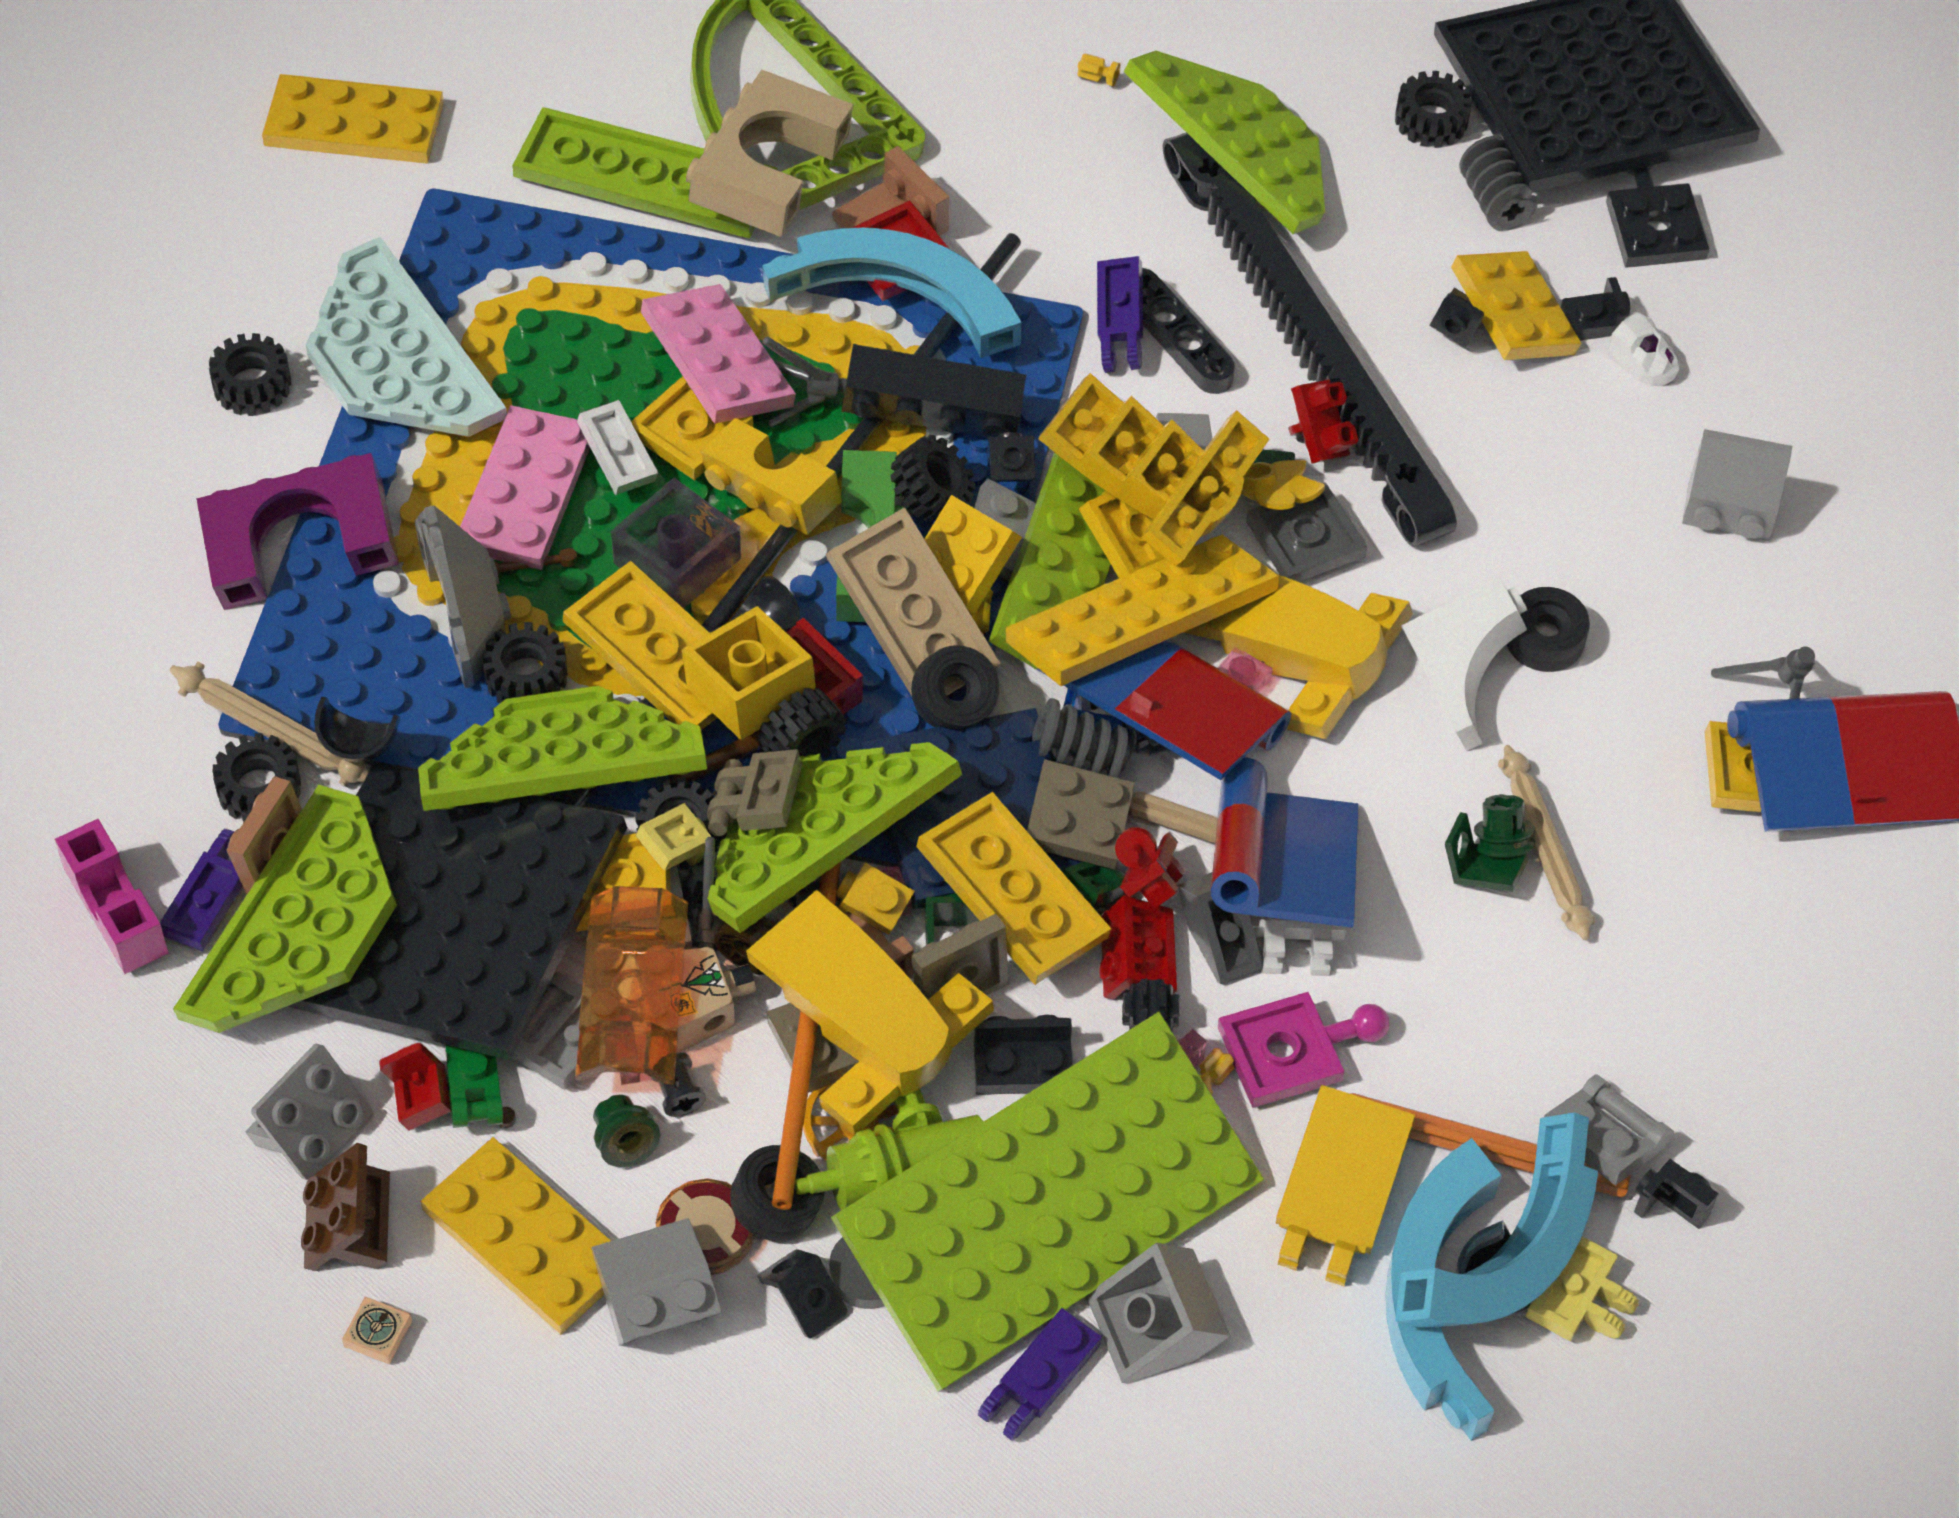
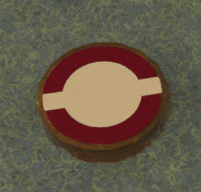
M705 1178L688 1181L672 1190L661 1203L655 1224L657 1228L689 1218L710 1273L713 1275L724 1273L740 1264L752 1248L754 1234L745 1229L734 1215L730 1200L732 1185L725 1181Z

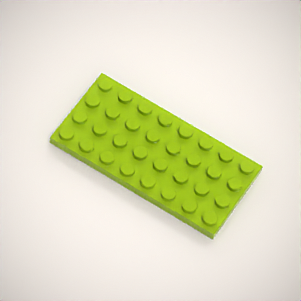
M1157 1012L833 1215L831 1219L936 1390L940 1391L1053 1318L1061 1308L1067 1309L1096 1290L1100 1284L1155 1243H1168L1263 1181L1264 1178L1160 1012Z

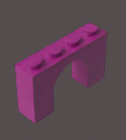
M371 453L361 456H348L342 461L319 467H306L296 473L276 478H264L250 485L230 490H218L211 495L196 498L212 588L224 610L267 599V590L261 564L263 542L272 528L282 520L296 514L306 512L322 513L339 522L345 553L356 576L399 565L382 478Z

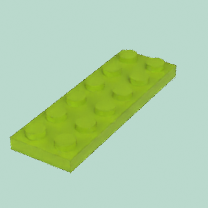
M542 107L512 165L513 177L748 239L751 238L756 228L689 202L690 183L686 182L687 171L694 158H701L704 148ZM762 164V165H765V166L770 167V168H772V169L778 170L777 167H773V166H770V165Z
M1055 452L988 641L1037 669L1035 665L1006 643V627L1100 587L1105 583L1111 565L1079 511L1082 505L1089 500L1099 497L1105 490L1081 474Z

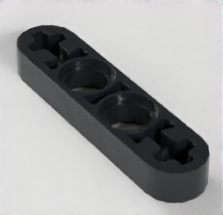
M1142 268L1143 289L1147 288V294L1143 291V326L1201 390L1210 394L1226 392L1231 388L1234 379L1235 363L1232 357L1157 274L1150 269ZM1159 311H1168L1174 314L1176 318L1169 322H1162L1153 315ZM1191 338L1198 341L1201 346L1194 350H1187L1182 348L1178 342ZM1208 367L1211 369L1212 372L1207 373Z

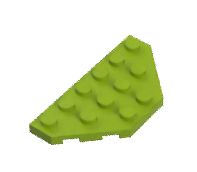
M1157 50L1129 60L1123 72L1292 234H1296L1319 224L1325 214L1319 138L1307 127L1301 118L1295 116L1279 101L1274 92L1262 84Z
M592 686L505 699L494 708L495 716L483 726L476 723L450 742V752L440 760L430 758L418 768L423 811L435 809L447 810L456 806L483 802L495 803L504 799L530 795L542 796L551 792L577 788L590 789L598 785L625 781L637 782L645 778L672 774L684 775L692 771L706 770L707 764L700 726L688 721H684L680 725L664 719L663 711L635 700L630 704H625L613 699V691L600 686Z
M930 742L911 744L910 752L886 754L884 747L847 751L846 759L822 761L820 754L801 756L802 767L787 827L741 831L737 819H734V822L728 826L726 838L721 839L715 867L718 872L715 885H710L707 898L712 912L741 933L959 778L962 772L958 760Z
M318 784L174 1006L173 1011L180 1021L221 1033L351 980L397 906L364 807L358 796Z

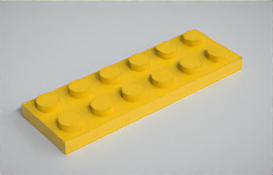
M1221 534L1193 546L1186 558L1177 566H1174L1165 558L1006 627V643L1059 686H1063L1278 591L1279 575Z

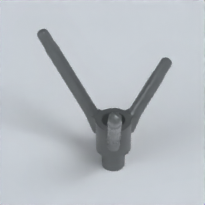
M770 337L764 338V345L797 366L794 367L773 360L781 373L805 380L807 382L808 395L807 398L796 403L793 407L784 410L768 421L770 427H775L809 407L824 402L825 398L835 399L836 395L844 396L847 378H838L837 373L821 370Z
M1803 646L1800 649L1791 651L1786 657L1713 668L1711 676H1733L1773 670L1778 672L1779 678L1789 685V699L1800 698L1804 678L1815 664V653L1810 647Z
M707 837L705 839L702 914L699 913L698 908L687 911L694 934L693 945L697 946V948L710 947L716 951L718 948L714 942L715 934L726 922L713 914L707 899L710 885H714L715 839ZM685 880L680 881L681 889L683 888Z

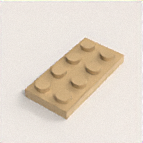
M905 507L833 548L825 555L911 696L912 680L918 666L928 656L944 647L953 645L971 647L985 655L994 668L1000 664ZM956 676L948 677L944 682L945 694L948 696L965 686L964 681Z

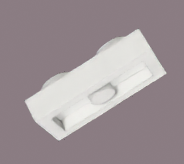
M619 400L579 414L577 423L615 495L656 480L658 472Z

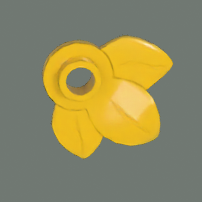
M1285 460L1274 462L1273 464L1256 462L1251 465L1243 476L1245 480L1241 494L1257 501L1259 505L1266 508L1285 510L1293 508L1295 502L1305 503L1317 498L1325 490V485L1302 476L1306 470V461Z

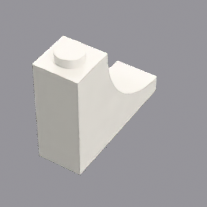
M1499 575L1401 625L1466 751L1483 743L1476 725L1475 701L1477 690L1486 668L1508 642L1527 630L1520 614L1527 611V608L1515 586L1507 590Z

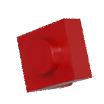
M415 1043L404 1047L379 1060L380 1071L394 1083L398 1121L408 1131L451 1112L445 1064L422 1043Z

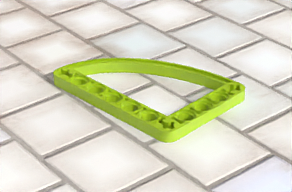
M715 0L706 11L694 39L690 71L692 103L697 122L706 142L712 132H719L723 121L712 88L710 73L712 51L722 31L734 18L745 10H748L831 96L854 104L852 118L868 133L866 136L842 145L833 160L819 155L781 171L816 185L814 188H802L799 211L883 175L885 153L897 146L913 161L921 157L925 143V132L922 127L796 0ZM788 16L793 18L794 21L783 22L775 17ZM811 40L818 43V45L806 46L799 41ZM835 64L842 69L838 71L824 68L823 65ZM851 88L860 89L867 94L854 95L847 90ZM883 113L891 117V119L879 120L872 117V114ZM866 152H875L880 154L883 158L878 160L866 158L863 154ZM833 166H841L848 169L850 172L846 174H838L831 171L829 168Z

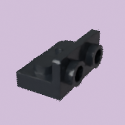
M1045 1014L1031 1019H1010L1005 1016H992L982 1021L974 1029L973 1041L976 1095L1028 1094L1073 1066L1071 1047L1072 1019Z

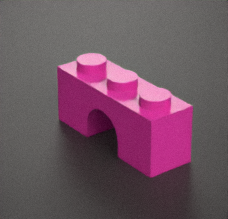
M99 818L55 838L54 840L66 874L123 973L127 974L168 954L160 922L140 888L134 890L123 868L119 853Z

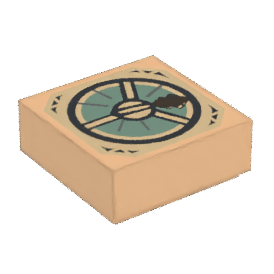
M364 1297L342 1338L343 1346L390 1365L412 1323L411 1314Z

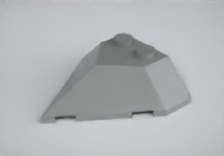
M433 505L425 507L424 511L418 516V519L415 520L418 546L430 582L437 580L440 582L446 600L453 653L464 687L469 688L476 684L484 672L482 656L483 651H487V641L489 638L496 641L495 632L502 629L505 632L504 621L511 619V612L505 593L498 594L496 585L499 584V577L493 558H489L488 550Z

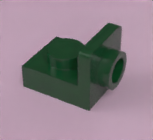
M1081 862L1063 870V874L1096 911L1102 906L1118 901L1124 895L1127 896L1120 888L1125 875L1116 868L1111 869Z

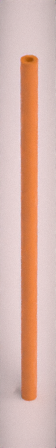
M841 862L822 874L819 880L818 892L834 905L837 896ZM800 1011L772 1199L773 1207L783 1210L790 1209L793 1202L818 1023L802 1011Z

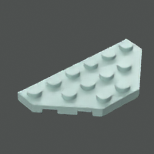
M381 236L342 253L337 265L338 273L333 286H329L319 310V321L315 331L309 335L306 350L308 358L349 415L467 437L505 420L507 415L505 405Z

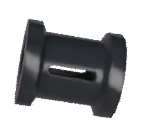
M685 1052L666 1054L655 1060L654 1064L649 1067L651 1079L659 1083L664 1096L663 1110L666 1115L671 1117L690 1114L698 1110L706 1101L704 1090L696 1086L690 1071L692 1067L690 1055Z

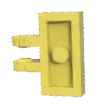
M1582 1236L1570 1261L1558 1278L1542 1295L1532 1301L1526 1318L1570 1342L1583 1319L1594 1331L1615 1339L1622 1335L1625 1324L1615 1314H1611L1608 1310L1593 1303L1596 1296L1598 1295L1605 1305L1628 1315L1635 1312L1639 1305V1300L1629 1290H1625L1622 1286L1607 1279L1616 1263L1618 1255Z

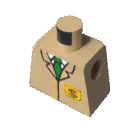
M710 947L636 957L638 985L663 1055L680 1052L731 1028L735 1024L733 998L756 992L755 981L748 964L722 971L715 950Z

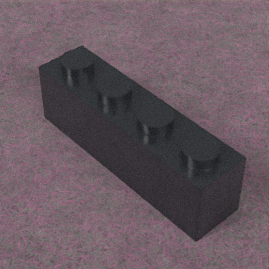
M853 344L841 412L852 413L862 418L875 417L898 421L903 425H920L941 429L948 433L960 432L983 436L989 439V437H996L1000 433L1017 432L1021 417L1026 374Z

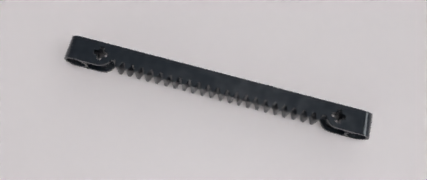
M1183 133L1165 139L1162 145L1163 156L1170 174L1193 207L1202 211H1208L1207 223L1209 225H1216L1215 235L1216 237H1223V248H1231L1230 259L1238 260L1237 269L1239 272H1246V284H1254L1253 294L1254 296H1261L1260 305L1262 308H1269L1268 318L1270 320H1277V332H1285L1283 341L1285 344H1292L1291 354L1293 356H1300V368H1308L1307 379L1316 382L1330 379L1331 383H1343L1347 399L1344 405L1338 407L1341 421H1350L1355 426L1359 440L1356 443L1355 454L1357 456H1364V468H1373L1371 479L1373 481L1386 482L1381 501L1405 541L1414 547L1455 532L1457 527L1456 515L1446 493L1251 194L1189 134Z

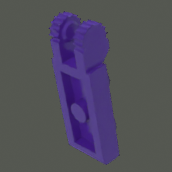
M1139 256L1097 261V336L1101 342V361L1105 373L1115 372L1117 359L1114 342L1127 341L1128 350L1126 356L1130 369L1137 370L1141 369L1142 366L1140 339H1143L1142 261Z
M227 828L221 830V833L218 834L208 852L204 851L160 921L165 938L196 950L204 951L243 887L232 861L228 860L229 855L226 850L230 838L235 831Z
M1061 1308L1000 1379L999 1385L983 1401L978 1410V1416L984 1421L989 1422L997 1416L1010 1398L1014 1399L1021 1406L1006 1422L1003 1435L1011 1441L1015 1440L1036 1416L1040 1418L1098 1350L1101 1345L1102 1336Z

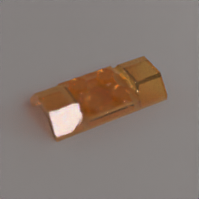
M613 886L591 897L579 1019L576 1080L586 1081L603 1072L643 1073L664 1084H675L688 901L663 888Z

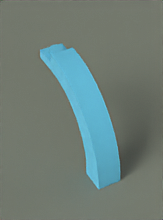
M841 228L821 231L798 237L797 254L791 256L782 255L776 257L770 263L762 265L764 288L770 301L828 283L882 280L896 283L897 286L909 289L938 304L963 327L971 338L980 358L1021 345V321L1012 304L1000 288L970 261L954 251L925 238L876 228Z
M1574 1112L1540 1118L1532 1185L1522 1216L1511 1236L1493 1257L1465 1274H1456L1438 1268L1401 1272L1395 1322L1414 1327L1431 1328L1490 1322L1509 1316L1526 1307L1544 1293L1570 1261L1581 1240L1594 1200L1598 1171L1584 1166L1589 1117Z
M1472 1138L1453 1150L1430 1172L1408 1204L1397 1232L1387 1272L1385 1292L1386 1320L1391 1345L1398 1366L1411 1392L1424 1411L1441 1401L1442 1410L1447 1420L1454 1428H1462L1471 1441L1488 1431L1494 1413L1493 1407L1453 1355L1441 1327H1414L1395 1322L1400 1273L1403 1271L1435 1268L1439 1253L1456 1228L1474 1211L1496 1196L1502 1175Z

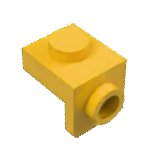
M865 862L857 874L848 871L837 889V897L842 900L838 908L844 914L848 911L889 935L913 895L914 890Z

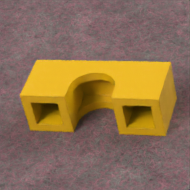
M734 418L700 450L705 468V477L714 488L730 492L739 497L750 508H759L773 516L781 525L793 527L806 535L842 502L834 470L802 453L788 466L772 469L775 466L768 435L737 418Z

